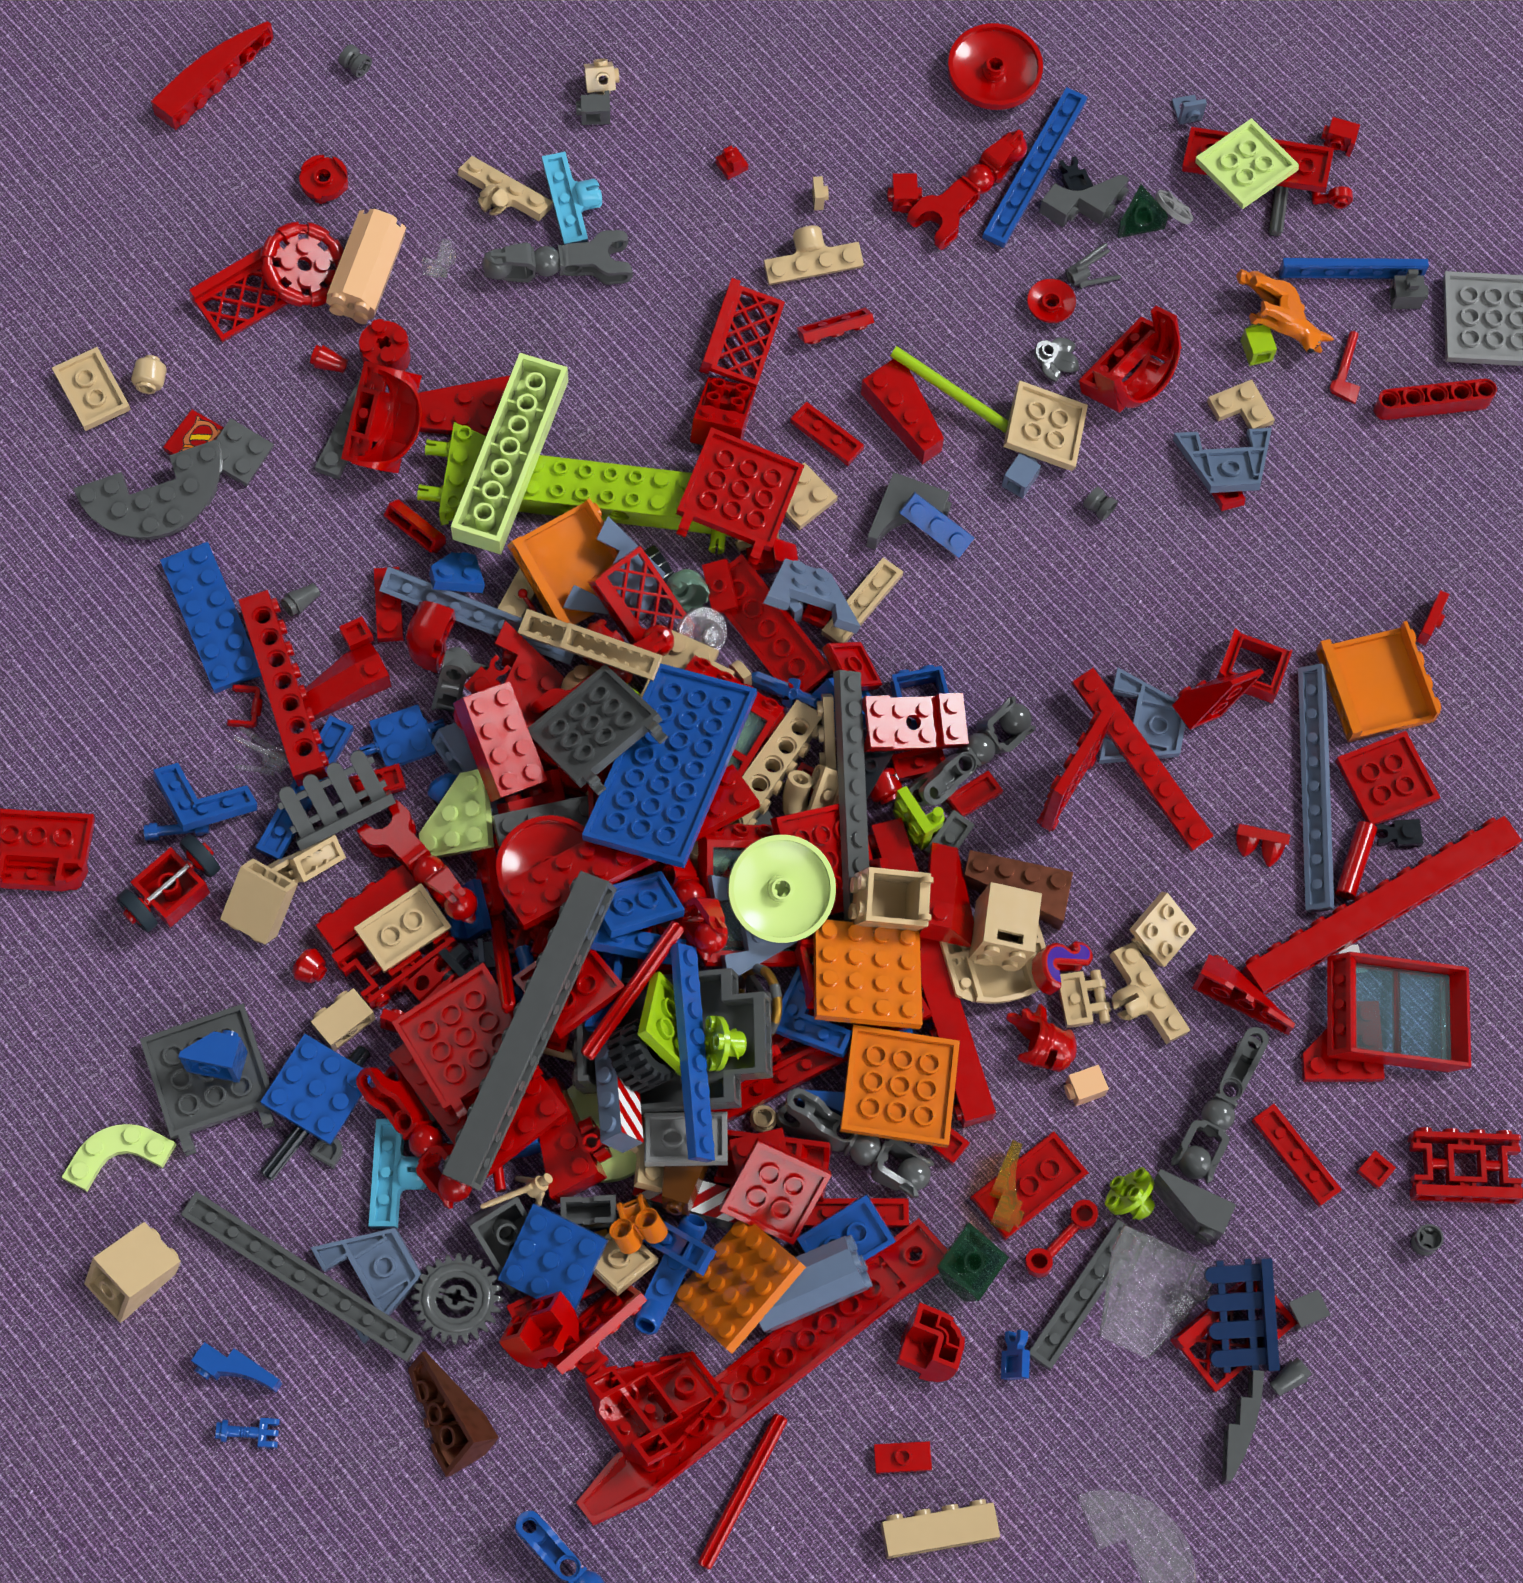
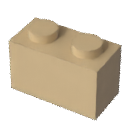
M354 988L349 992L344 991L335 998L334 1004L317 1011L313 1016L314 1019L311 1021L313 1029L333 1051H336L376 1019L372 1009Z

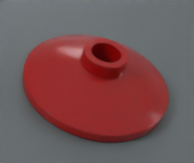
M1044 279L1031 287L1027 297V304L1030 312L1037 319L1046 323H1059L1068 319L1074 312L1076 296L1072 288L1065 282L1057 279ZM1052 303L1054 307L1048 306L1047 304Z

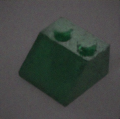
M967 1222L938 1263L937 1268L945 1285L963 1301H980L1009 1257L970 1222Z

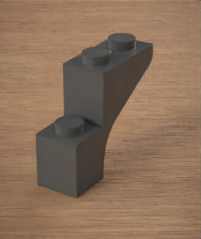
M1118 175L1081 191L1068 190L1054 183L1042 199L1039 213L1062 227L1065 226L1068 220L1073 221L1078 212L1101 225L1105 218L1110 219L1116 210L1115 205L1117 202H1123L1129 192L1127 188L1129 178L1125 175Z

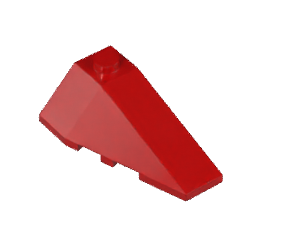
M370 642L353 651L346 652L305 688L309 699L304 701L306 707L311 706L315 720L392 687L390 677L379 653ZM297 706L290 707L288 711L295 710Z
M932 842L927 873H931V877H934L930 888L929 914L932 916L928 927L920 929L919 935L922 938L970 948L974 919L958 848Z
M1208 955L1192 989L1286 1035L1291 1033L1295 1023L1241 972L1229 964L1227 959L1219 955Z

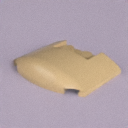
M1039 923L1035 953L1020 970L1007 971L1002 966L993 964L987 966L980 965L975 960L969 959V947L939 941L955 997L964 998L976 1003L997 1004L1016 1001L1040 990L1032 976V960L1040 950L1046 947ZM998 931L997 939L1018 943V935Z

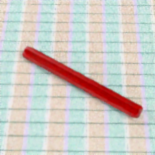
M498 914L490 916L492 925L491 936L502 1011L508 1014L514 1011L516 998L503 915Z
M675 921L669 924L582 1047L581 1054L584 1057L593 1060L666 958L672 945L683 934L684 928Z
M777 1413L773 1415L698 1560V1564L705 1569L710 1570L713 1567L787 1424V1419Z

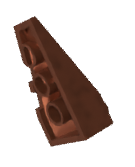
M426 1351L421 1352L408 1368L417 1401L423 1404L427 1417L423 1419L425 1428H430L434 1443L430 1446L433 1455L445 1476L449 1477L485 1456L499 1437L487 1416Z

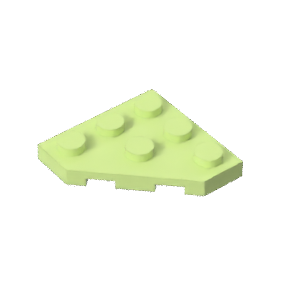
M478 769L462 772L458 775L420 831L419 840L430 851L431 855L442 858L494 847L491 803Z

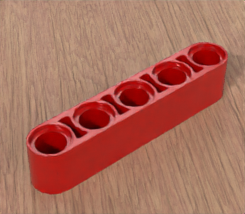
M1475 379L1386 389L1380 393L1373 411L1379 419L1392 420L1483 410L1492 402L1497 392V386L1489 379ZM1407 400H1411V401H1413L1415 404H1411V403H1409Z

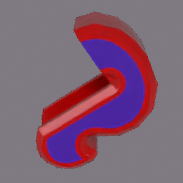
M1075 941L1067 947L1060 943H1053L1040 950L1032 960V976L1036 986L1048 995H1052L1061 989L1060 971L1079 972L1083 966H1088L1093 959L1090 947L1083 942Z

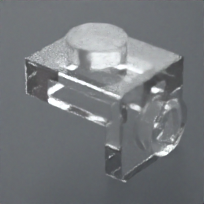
M442 239L437 260L422 258L421 263L424 274L433 278H447L450 265H454L456 260V250H453L452 240Z

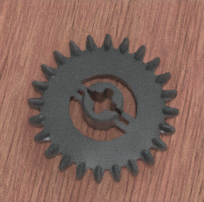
M460 1253L456 1255L455 1261H452L449 1254L445 1256V1263L436 1258V1267L433 1268L430 1265H426V1270L429 1274H421L419 1276L423 1283L413 1285V1288L419 1291V1293L412 1295L411 1299L419 1303L412 1307V1311L421 1312L416 1317V1322L426 1320L422 1327L424 1332L433 1328L431 1332L432 1339L441 1333L442 1343H445L448 1337L451 1336L453 1344L456 1345L458 1338L461 1336L465 1344H468L469 1334H472L478 1340V1329L488 1333L489 1330L485 1323H496L491 1313H501L500 1308L494 1304L503 1302V1298L494 1294L501 1291L502 1287L492 1285L498 1280V1276H488L491 1267L488 1266L481 1269L483 1263L481 1259L473 1264L472 1255H468L465 1261H462ZM464 1279L470 1282L476 1289L477 1298L470 1297L468 1291L461 1285L450 1286L447 1290L442 1289L441 1286L449 1280ZM458 1294H461L463 1302L459 1301L457 1305H454L451 1298H456ZM436 1300H444L447 1309L454 1314L464 1313L468 1308H472L473 1311L461 1318H450L439 1310Z

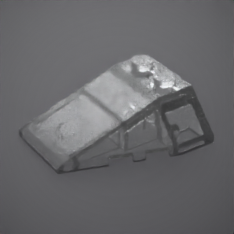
M1123 1225L1111 1251L1099 1336L1149 1359L1172 1334L1171 1331L1181 1320L1184 1321L1190 1315L1189 1312L1199 1301L1202 1302L1208 1296L1213 1284L1205 1280L1204 1271L1211 1265L1145 1232Z

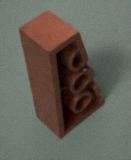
M973 850L969 851L964 871L967 887L982 894L990 882L1042 893L1039 921L1042 920L1052 925L1051 927L1060 931L1065 918L1073 872Z

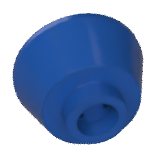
M446 773L432 781L428 787L429 798L439 804L458 776Z

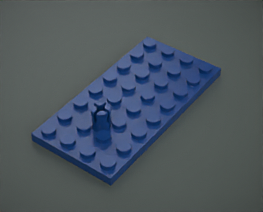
M660 663L654 681H649L642 699L660 715L662 721L658 724L662 727V731L668 738L659 744L648 732L615 759L604 783L606 790L599 795L582 833L583 840L685 868L757 696V689Z

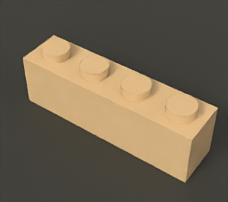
M986 1499L969 1502L970 1507L959 1508L958 1504H951L941 1507L942 1511L931 1513L930 1509L914 1511L913 1517L903 1518V1514L886 1516L887 1521L881 1523L886 1558L891 1559L998 1540L1000 1532L994 1502L986 1504Z

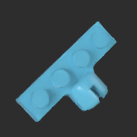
M566 152L542 156V163L563 244L588 242L582 212L602 206V193L598 187L600 186L598 181L594 178L579 182L574 181Z
M376 1119L368 1225L371 1229L398 1228L401 1193L404 1190H420L427 1187L416 1172L420 1158L404 1156L403 1135L395 1130L388 1119Z

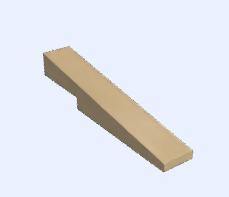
M526 609L518 633L526 638L652 681L655 679L663 658L662 655L529 609Z

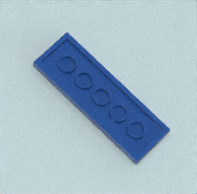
M205 542L160 559L214 693L216 694L231 688L233 685H239L262 676L255 653L209 543Z

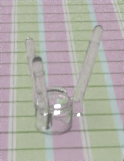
M240 726L239 730L267 749L239 736H234V740L264 754L262 763L266 766L236 764L235 769L261 772L271 776L274 775L275 771L281 773L288 760L284 750L273 746L250 730Z

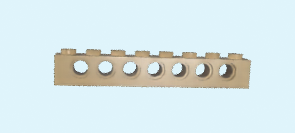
M798 699L742 776L759 800L760 808L730 824L757 825L758 821L756 818L758 815L766 813L771 804L770 798L773 794L777 796L782 790L784 778L790 772L796 770L798 765L796 761L799 757L804 758L811 747L810 741L813 738L818 739V727L823 726L821 725L822 716L818 717L815 709ZM794 732H800L803 735H797ZM780 750H786L789 753L785 754L782 753ZM767 769H773L776 772H769ZM753 788H760L763 791H756ZM698 840L695 842L689 856L696 869H698ZM713 848V875L716 876L718 872L723 873L730 863L729 857L732 852L737 854L740 848Z

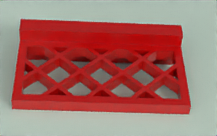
M262 247L189 289L191 301L199 308L222 343L288 304L283 300L279 301V294L276 291L263 289L265 280L260 271L261 266H263V260L260 259ZM252 275L262 277L260 288L246 285L247 279ZM232 287L241 289L239 300L225 298L226 291ZM301 289L302 294H306V290ZM245 290L259 293L256 304L242 301ZM262 294L275 296V303L270 307L260 305ZM209 300L220 301L218 313L207 311L203 304ZM224 302L238 305L235 316L221 314ZM241 306L255 309L254 316L249 319L240 318ZM220 318L234 321L233 328L224 334L218 327Z
M731 278L699 372L708 375L709 371L749 386L757 387L785 301L741 286L740 280ZM741 294L751 297L754 304L744 308L740 301ZM770 304L778 308L775 314L767 317L762 306ZM757 308L762 319L752 323L747 312ZM742 315L747 325L737 329L733 318ZM765 323L770 332L760 337L755 327ZM750 329L755 340L745 343L740 333ZM735 335L740 346L730 350L726 339ZM758 344L763 353L753 358L748 348ZM743 350L748 361L738 364L733 354ZM727 356L733 367L728 369L717 366L719 359ZM751 365L756 373L754 379L744 376L741 368Z
M637 546L600 575L594 576L588 581L631 645L642 640L643 633L646 630L638 623L640 612L652 614L651 626L656 625L658 615L669 617L668 628L671 631L673 630L674 618L683 620L688 629L682 633L683 635L689 637L697 631V628L641 546ZM637 554L643 561L642 572L629 570L630 561ZM614 571L624 572L622 587L613 586L607 576ZM629 573L641 575L639 590L626 588ZM646 577H652L656 580V593L644 591ZM626 591L638 593L636 608L627 607L625 604ZM643 594L655 596L653 611L641 609ZM660 598H666L671 602L670 614L658 612Z
M1253 1281L1254 1291H1257V1281ZM1245 1282L1236 1283L1226 1293L1245 1292ZM1275 1295L1276 1313H1281L1287 1321L1283 1327L1277 1329L1279 1339L1295 1326L1297 1322ZM1207 1308L1173 1336L1170 1341L1176 1349L1179 1348L1211 1390L1217 1392L1246 1366H1236L1231 1372L1223 1373V1378L1217 1383L1209 1375L1211 1364L1209 1356L1212 1344L1221 1345V1341H1213L1207 1332L1208 1326L1212 1322H1219V1311L1214 1312ZM1234 1310L1227 1311V1321H1233ZM1207 1334V1340L1201 1339ZM1245 1338V1344L1231 1343V1339H1229V1349H1231V1346L1249 1348V1339ZM1197 1342L1207 1343L1206 1358H1196L1189 1348ZM1200 1362L1205 1363V1369L1200 1364Z

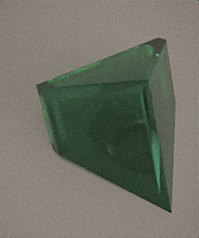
M1140 184L1120 221L1117 232L1118 238L1165 229L1168 219L1167 212L1142 184Z

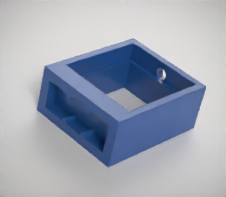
M926 665L921 667L920 670L915 671L900 670L891 677L890 687L893 698L902 697L901 688L934 682L938 694L949 693L942 666ZM912 720L910 729H917L916 720Z

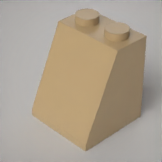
M143 1222L93 1257L84 1284L121 1323L176 1274L181 1261L176 1251L168 1248L161 1240L159 1233Z

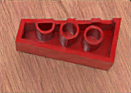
M892 359L862 380L861 395L922 465L942 451L944 437L914 377L907 367Z
M553 1077L546 1082L570 1114L541 1135L539 1139L545 1173H549L553 1178L552 1183L548 1185L549 1196L560 1204V1197H573L607 1179L601 1163L597 1161L593 1154L586 1153L581 1148L579 1142L582 1134L578 1122L581 1121L564 1083Z

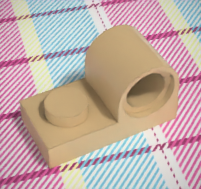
M820 764L817 765L811 776L814 791L807 810L839 804L838 770Z

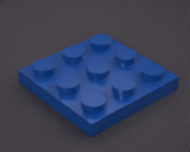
M304 1034L260 1103L331 1146L363 1096L356 1085V1078L363 1068ZM368 1076V1084L370 1085L372 1079Z
M533 1204L498 1280L535 1299L561 1291L576 1311L608 1243V1239L538 1204Z

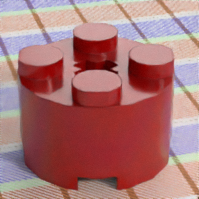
M376 319L362 331L359 338V350L363 364L364 361H369L404 371L408 368L411 360L410 346L407 333L401 326L391 321Z

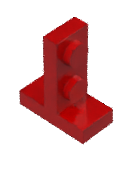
M559 769L544 771L548 781L541 783L540 789L528 791V797L521 798L520 794L505 797L506 802L496 804L498 814L566 800Z

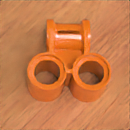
M643 1193L639 1194L638 1198L624 1204L622 1202L616 1204L620 1219L614 1221L611 1225L609 1234L621 1252L632 1254L638 1251L644 1239L650 1244H656L665 1239L668 1228L657 1211L649 1207Z

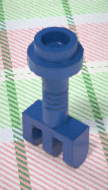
M260 1418L259 1427L228 1425L227 1419H223L222 1422H217L215 1439L227 1442V1437L245 1438L246 1436V1438H258L257 1448L274 1449L278 1447V1442L267 1441V1437H278L279 1431L268 1430V1425L279 1426L280 1419Z

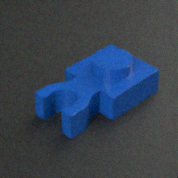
M1017 1330V1338L1015 1332L1005 1331L1007 1351H1002L1001 1379L1008 1381L1029 1379L1030 1351L1025 1350L1028 1331Z

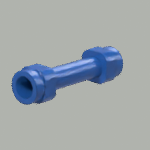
M149 823V825H144L146 841L160 840V836L195 833L196 836H202L210 833L209 824L182 832L179 824L158 826L157 823Z

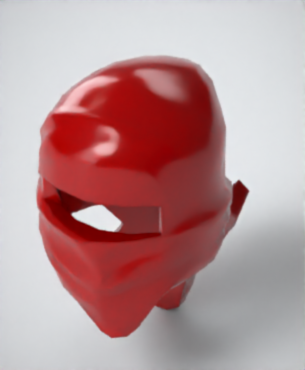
M1042 1004L1038 1005L1037 1011L1034 1013L1029 1008H1024L1021 1011L1022 1016L1013 1012L1006 1015L1007 1021L1015 1025L1022 1035L1030 1040L1028 1052L1017 1055V1060L1030 1064L1033 1067L1045 1068L1056 1072L1065 1070L1074 1061L1077 1053V1042L1071 1029L1062 1030L1053 1023H1048L1047 1011Z

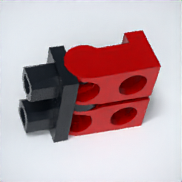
M459 943L450 951L443 948L439 955L420 969L405 985L419 1001L423 1002L479 966L480 963L475 960L470 966L465 968L462 964L472 956V953L462 943Z

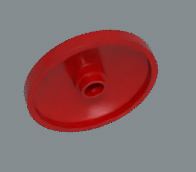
M982 24L965 31L952 45L947 65L948 76L956 92L969 103L984 109L1004 110L1024 103L1036 92L1042 78L1043 59L1036 43L1023 31L1005 24Z
M554 815L534 817L522 822L506 836L499 848L496 859L498 884L500 885L583 842L582 833L585 827L572 819ZM559 913L546 920H558Z

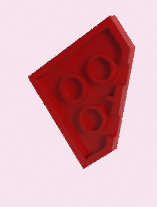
M1356 1002V1047L1359 1049L1382 1051L1378 1002ZM1327 1029L1301 1055L1303 1082H1383L1385 1079L1384 1064L1328 1057Z

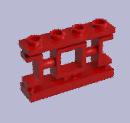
M448 931L431 942L435 949L429 954L422 957L421 952L418 950L395 968L388 970L386 973L392 981L379 989L378 984L372 978L382 971L378 963L375 962L365 969L357 959L368 951L359 936H356L331 956L334 964L342 971L345 977L356 969L369 984V987L360 993L361 997L374 1010L376 1007L380 1009L387 1005L391 1000L390 997L398 991L400 993L406 991L408 987L405 983L434 957L439 955L443 948L450 951L457 943Z
M1429 1127L1416 1128L1408 1136V1142H1410L1409 1152H1423L1424 1175L1414 1174L1411 1177L1410 1200L1519 1204L1523 1200V1188H1521L1523 1182L1522 1178H1509L1508 1155H1518L1521 1152L1519 1146L1521 1135L1512 1134L1510 1130L1496 1131V1134L1486 1133L1483 1129H1473L1469 1133L1459 1132V1129L1446 1128L1442 1132L1432 1131V1128ZM1432 1143L1447 1144L1444 1147V1159L1432 1158ZM1485 1145L1501 1146L1497 1149L1498 1161L1486 1160ZM1454 1153L1476 1154L1477 1177L1455 1176ZM1433 1169L1445 1170L1446 1185L1430 1184L1433 1181ZM1487 1171H1499V1187L1484 1186L1487 1183Z

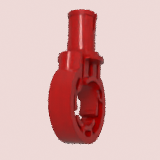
M589 1116L579 1121L578 1125L582 1134L579 1143L583 1151L593 1154L599 1163L613 1157L609 1146L601 1143L600 1129L593 1118Z

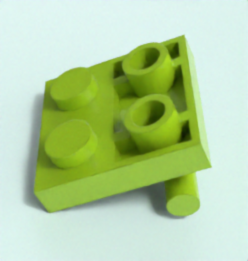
M907 786L897 790L893 808L894 817L896 819L902 818L903 824L908 830L906 832L908 839L913 845L917 844L922 851L931 843L932 835L938 833L939 829L942 828L945 819L944 811L941 807H935L931 813L925 815Z

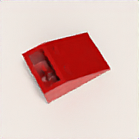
M708 377L693 417L690 442L704 445L711 427L743 440L756 387L748 386L744 383L725 381L722 378Z

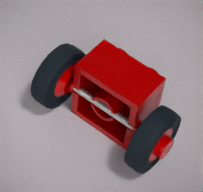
M191 834L184 837L179 843L181 849L186 854L187 861H184L170 847L130 882L134 891L141 898L136 897L128 889L123 890L116 897L117 902L124 910L123 915L132 925L136 923L145 932H150L158 924L151 913L152 909L171 928L210 894L206 882L194 869H199L203 874L211 878L221 868L213 857L214 852L205 842L201 843Z

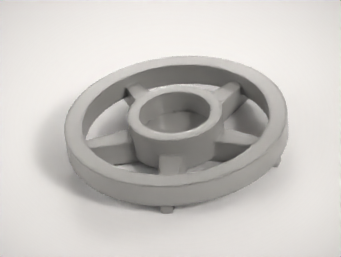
M1159 190L1155 194L1157 202L1169 215L1184 224L1192 222L1193 216L1189 211L1190 208L1174 197L1170 191Z

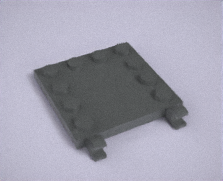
M606 664L528 727L532 740L580 788L587 783L598 796L606 790V787L597 776L600 771L648 732L659 744L668 738L662 731V727L658 724L662 721L660 715Z
M244 1003L140 1038L170 1138L172 1140L180 1139L186 1156L197 1153L191 1137L192 1133L249 1113L259 1112L264 1129L275 1126L270 1109L260 1103L271 1085ZM223 1030L238 1033L248 1051L239 1083L186 1072L178 1057L183 1049L214 1031L222 1033Z

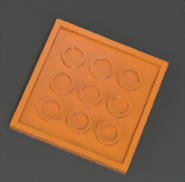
M826 919L823 925L813 933L814 1020L920 1029L923 1025L920 930L911 931L908 929L867 927L856 925L854 922Z
M853 1024L840 1132L947 1148L950 1140L960 1041Z
M740 1220L734 1223L728 1233L714 1247V1250L717 1252L709 1263L705 1274L702 1276L694 1271L685 1283L679 1287L673 1299L679 1307L731 1354H733L806 1268L757 1225L751 1226Z

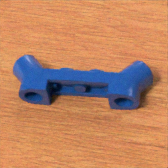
M689 1214V1216H682L677 1228L701 1242L707 1230V1224L698 1215ZM666 1254L663 1255L644 1295L647 1301L633 1318V1326L636 1330L646 1335H653L658 1332L686 1274L687 1266Z

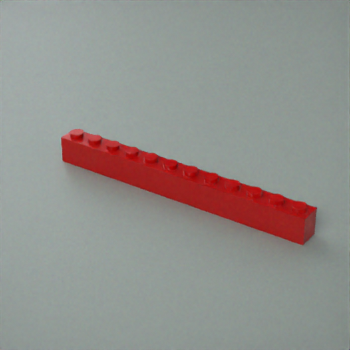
M1505 815L1497 820L1493 817L1481 825L1482 829L1477 832L1473 829L1466 832L1460 837L1461 841L1453 844V842H1449L1439 849L1440 853L1434 857L1431 854L1423 857L1418 861L1419 865L1411 869L1410 866L1404 868L1396 874V879L1389 881V879L1383 880L1375 886L1376 890L1370 894L1367 891L1359 894L1353 899V904L1346 906V904L1340 905L1332 911L1333 915L1327 919L1324 916L1316 919L1310 924L1311 928L1303 931L1299 929L1289 936V941L1283 944L1280 941L1276 942L1267 949L1268 953L1261 957L1258 954L1252 956L1245 962L1246 966L1241 973L1264 995H1267L1324 962L1328 956L1336 955L1516 850L1521 844L1522 839Z
M902 818L871 825L868 841L870 850H875L877 859L888 858L889 869L919 872ZM920 937L922 997L932 1013V1017L926 1019L929 1020L931 1026L929 1036L960 1041L954 1092L955 1105H953L956 1121L961 1120L963 1128L993 1120L996 1110L960 998L955 997L940 942Z

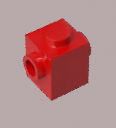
M893 173L891 187L887 188V201L892 202V211L908 213L922 198V187L917 185V173Z

